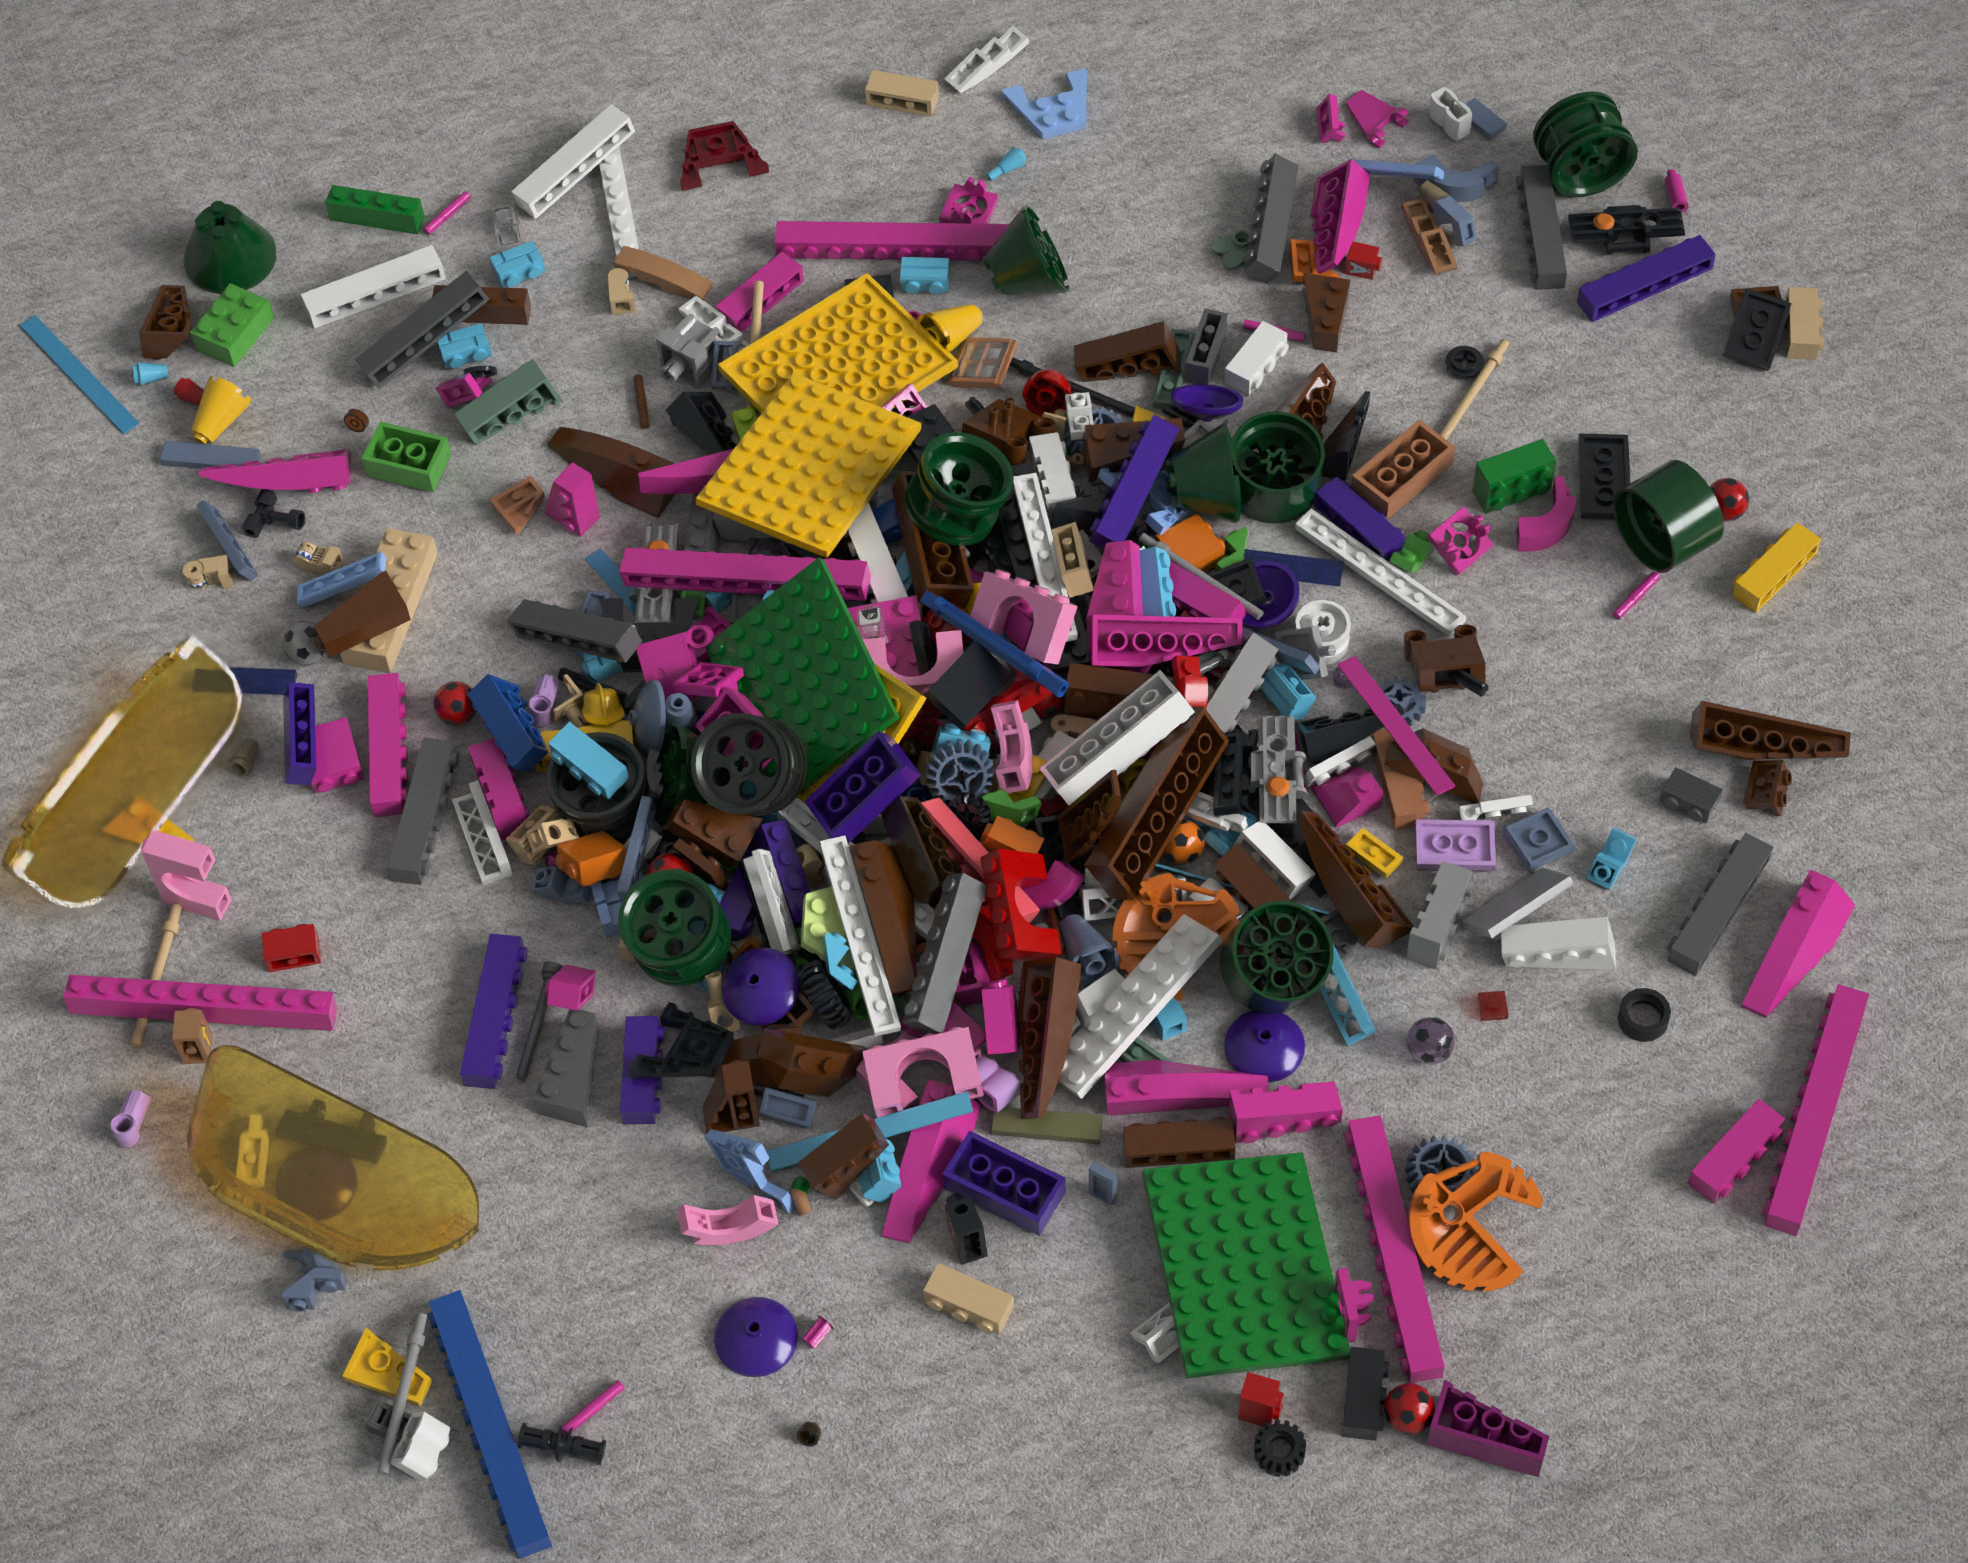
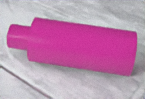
M1670 169L1667 171L1664 181L1671 208H1681V212H1684L1688 209L1689 205L1680 174L1676 173V170Z

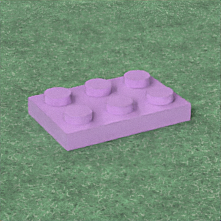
M1416 819V869L1439 870L1442 861L1469 870L1495 871L1494 821Z

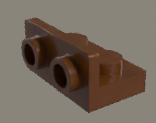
M1783 760L1753 761L1743 803L1746 809H1772L1775 816H1782L1783 807L1787 805V789L1792 783L1791 771L1787 769Z

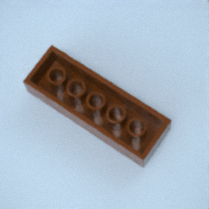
M900 471L893 485L892 494L918 603L928 607L920 602L927 590L938 597H943L952 604L966 608L974 592V586L964 546L939 542L923 533L912 522L905 508L904 496L915 472Z

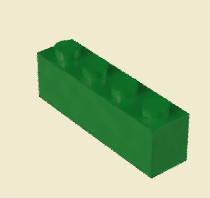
M332 185L325 201L331 221L418 234L425 218L421 199Z

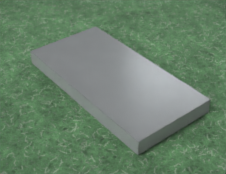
M1541 868L1460 922L1465 930L1493 938L1574 883L1569 875Z

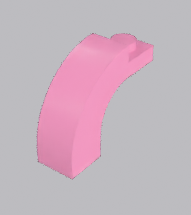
M1018 700L994 704L991 710L1001 749L1000 763L995 770L1000 789H1004L1006 793L1027 790L1031 782L1033 768L1032 747L1027 721H1023Z
M756 1195L751 1196L736 1206L722 1210H705L685 1204L677 1208L681 1234L692 1236L694 1244L725 1245L748 1240L778 1225L774 1201Z

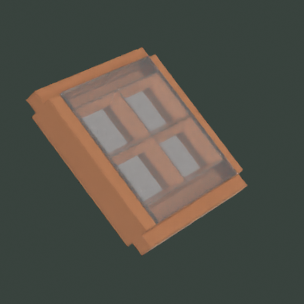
M968 337V339L963 341L957 356L959 361L958 368L951 371L947 382L948 385L965 388L997 389L1001 387L1017 347V341L1007 338Z

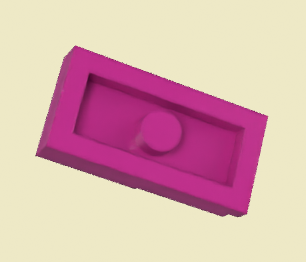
M1329 93L1316 107L1319 137L1322 143H1327L1329 139L1340 142L1346 136V133L1341 132L1345 124L1338 121L1339 107L1337 96Z

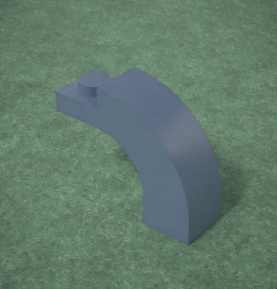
M1435 155L1415 163L1417 165L1437 166L1443 170V180L1429 181L1450 194L1457 202L1479 199L1483 197L1484 187H1489L1497 182L1499 166L1494 160L1467 172H1456L1446 168ZM1413 178L1419 187L1427 180Z

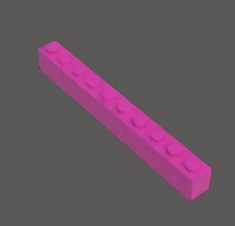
M777 221L775 249L776 256L783 252L790 258L902 260V257L949 258V261H983L982 257L986 256V253L1009 224Z
M636 547L625 548L619 573L624 586L765 595L767 590L776 591L817 558L788 557L785 555L729 554L713 551H677L664 548L645 549ZM835 558L823 559L843 599L866 601L871 579L867 561L837 560Z
M69 975L64 993V1000L70 1014L174 1020L175 1011L194 1008L202 1010L207 1023L333 1031L337 1011L334 994L328 991Z
M1838 984L1835 993L1829 992L1825 1004V1008L1829 1009L1828 1016L1822 1014L1818 1030L1823 1032L1821 1038L1815 1037L1811 1050L1812 1053L1816 1054L1814 1061L1808 1060L1804 1075L1809 1076L1808 1082L1801 1083L1797 1098L1802 1099L1801 1105L1794 1106L1790 1121L1795 1122L1793 1129H1787L1783 1144L1788 1145L1786 1153L1780 1152L1776 1167L1781 1168L1779 1176L1773 1175L1769 1191L1774 1192L1772 1200L1766 1198L1762 1214L1767 1216L1764 1223L1766 1227L1797 1236L1869 993Z
M1381 1115L1349 1120L1348 1131L1344 1132L1346 1147H1351L1353 1156H1350L1352 1172H1357L1359 1180H1356L1358 1196H1363L1365 1205H1362V1213L1365 1222L1369 1221L1371 1230H1368L1371 1247L1375 1246L1377 1255H1374L1377 1272L1382 1271L1384 1279L1381 1280L1383 1297H1388L1390 1306H1387L1389 1322H1394L1396 1331L1393 1332V1338L1396 1348H1401L1403 1357H1400V1367L1402 1374H1407L1409 1383L1443 1378L1445 1366L1415 1248L1411 1241L1409 1224Z

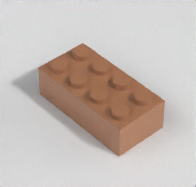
M1417 420L1352 475L1351 487L1356 494L1364 497L1372 508L1377 512H1381L1388 520L1453 465L1455 446L1421 420Z

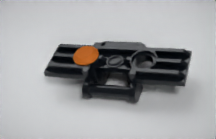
M1640 205L1610 206L1604 209L1603 212L1568 215L1572 243L1605 241L1604 245L1607 255H1612L1613 252L1628 251L1650 253V238L1685 236L1681 208L1646 209V207H1641ZM1652 220L1656 225L1648 226L1644 221ZM1622 232H1633L1634 238L1637 240V242L1614 243L1617 240V234Z

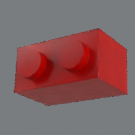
M299 924L292 928H276L269 932L261 933L264 961L269 973L321 964L319 936L314 924Z
M1247 1372L1239 1399L1238 1419L1263 1427L1268 1422H1271L1272 1425L1274 1419L1279 1420L1284 1393L1280 1392L1281 1381Z

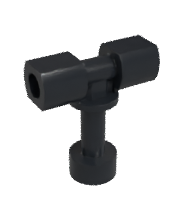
M261 489L254 502L257 507L254 514L250 513L247 515L241 528L245 535L253 538L259 536L264 524L270 525L273 521L287 523L290 529L301 530L305 524V513L292 509L289 513L275 511L274 505L277 497L274 491Z

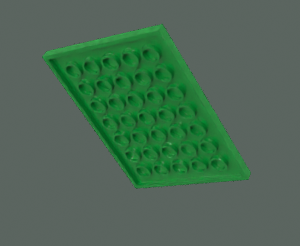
M819 557L713 639L710 645L705 647L712 664L743 668L744 676L737 681L738 692L745 695L764 717L773 718L785 723L801 740L807 757V775L800 793L855 753L878 730L883 732L900 719L825 561ZM771 759L762 770L767 777H772L776 774L778 768L776 761Z
M1303 1152L1143 1169V1182L1186 1379L1349 1359L1350 1346L1348 1338L1344 1334L1345 1325L1339 1309L1337 1292L1334 1290V1279Z

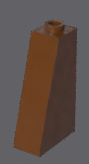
M387 571L381 572L314 626L317 634L313 638L319 651H325L328 658L411 620L407 605Z

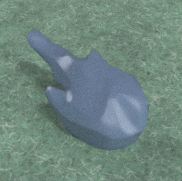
M324 1243L302 1246V1250H286L283 1254L285 1258L297 1259L302 1264H305V1266L300 1267L303 1273H308L313 1268L336 1269L341 1259V1254L334 1246Z

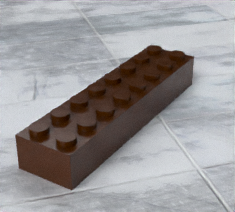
M1191 706L1195 712L1189 719L1172 730L1165 739L1159 741L1120 805L1117 815L1109 823L1085 863L1087 869L1111 899H1136L1139 890L1142 888L1140 883L1146 882L1229 742L1204 706Z

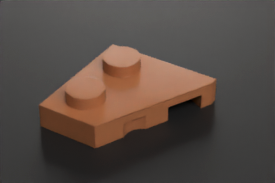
M529 476L491 498L490 503L515 535H518L545 498V494L532 476Z

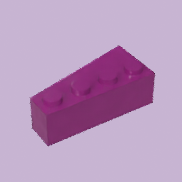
M1444 1379L1430 1426L1427 1445L1539 1477L1550 1436L1517 1418L1513 1420L1503 1415L1502 1410L1493 1405L1490 1408L1477 1401L1476 1396L1469 1392L1463 1393L1453 1388L1454 1384Z

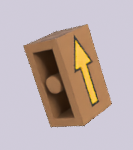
M187 1008L184 1011H175L172 1040L183 1064L210 1063L213 1034L202 1010Z

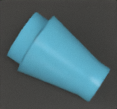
M138 362V364L132 365L134 384L140 383L145 385L168 378L166 364Z

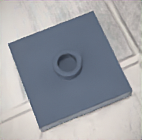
M1549 807L1503 828V833L1529 872L1575 851V845Z

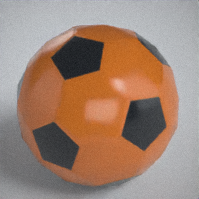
M1183 819L1162 855L1176 865H1187L1196 861L1202 854L1205 846L1202 830L1196 823Z

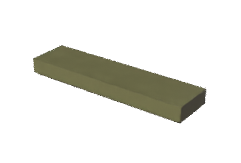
M1004 1107L998 1113L994 1112L992 1135L1100 1144L1103 1116L1045 1111L1042 1118L1025 1120L1021 1119V1108Z

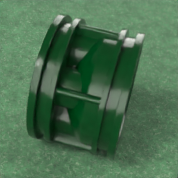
M1582 92L1560 100L1540 117L1533 131V142L1541 158L1548 164V172L1556 189L1562 194L1571 197L1591 196L1614 186L1630 172L1638 155L1637 145L1629 130L1622 125V116L1614 100L1601 92Z
M960 432L939 435L926 446L920 458L918 469L912 476L906 489L904 504L907 514L923 533L939 542L956 546L978 543L991 532L998 518L999 509L1004 505L1012 490L1014 483L1013 470L1007 458L997 447L978 436ZM978 495L982 500H973L970 496Z
M665 869L653 872L636 882L627 892L621 903L618 915L620 936L640 968L653 980L669 986L692 985L704 980L706 975L715 972L726 958L731 943L729 920L711 888L697 875L679 869ZM680 899L694 900L693 904L688 908H679L677 906ZM663 904L662 909L658 913L651 914L656 908ZM693 921L707 923L705 931L699 935L691 934L689 932V925ZM650 928L656 929L657 936L654 941L642 943L643 934ZM673 940L681 941L684 944L683 951L678 956H669L667 954L668 945Z

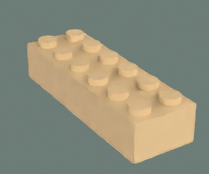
M386 528L376 554L382 552L386 556L385 571H387L407 605L411 620L343 651L340 655L345 665L391 673L438 553L433 536Z

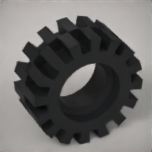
M1275 1420L1274 1425H1271V1422L1266 1423L1265 1428L1261 1427L1258 1435L1255 1437V1460L1259 1461L1261 1469L1266 1468V1473L1271 1474L1274 1471L1277 1477H1280L1282 1472L1285 1473V1476L1290 1475L1291 1470L1295 1473L1299 1465L1302 1466L1306 1453V1439H1304L1302 1430L1298 1432V1426L1295 1424L1292 1427L1289 1426L1290 1421L1285 1420L1284 1424H1280V1420ZM1276 1439L1286 1440L1291 1446V1452L1285 1457H1276L1269 1450L1270 1443Z

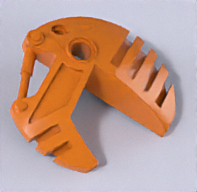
M1164 873L1146 880V882H1141L1142 888L1139 890L1135 900L1123 901L1115 918L1112 941L1117 943L1118 946L1115 949L1122 961L1119 962L1120 969L1130 974L1183 914L1218 934L1223 940L1220 944L1222 948L1227 935L1240 922L1237 920V917L1241 913L1234 899L1225 889H1220L1217 892L1196 886L1194 883L1176 879L1170 873ZM1176 888L1215 898L1211 901H1177ZM1164 912L1172 914L1171 920L1167 923L1158 921L1159 916ZM1237 946V955H1243L1244 948ZM1182 988L1173 996L1177 1001H1182Z
M1482 1152L1476 1159L1459 1166L1450 1167L1436 1174H1426L1422 1177L1413 1193L1408 1216L1412 1244L1426 1268L1432 1265L1436 1269L1432 1274L1439 1279L1442 1276L1449 1278L1445 1283L1450 1286L1460 1283L1464 1285L1461 1288L1462 1290L1473 1291L1476 1287H1484L1480 1292L1491 1291L1512 1284L1524 1272L1473 1217L1474 1213L1497 1196H1502L1537 1209L1541 1208L1543 1197L1535 1182L1530 1176L1526 1180L1523 1177L1525 1171L1518 1165H1516L1515 1169L1512 1168V1161L1503 1156ZM1478 1166L1477 1171L1452 1192L1442 1183V1181L1457 1176L1460 1172ZM1446 1206L1452 1207L1455 1211V1217L1452 1221L1444 1217L1443 1211Z

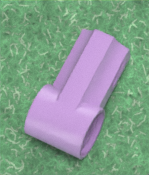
M545 674L542 677H538L533 697L529 701V714L535 720L532 724L535 727H546L551 721V712L560 685V681L556 680L554 676Z
M133 1090L128 1092L119 1114L111 1121L110 1126L116 1142L122 1147L134 1146L140 1139L139 1129L151 1103L150 1096L142 1091Z

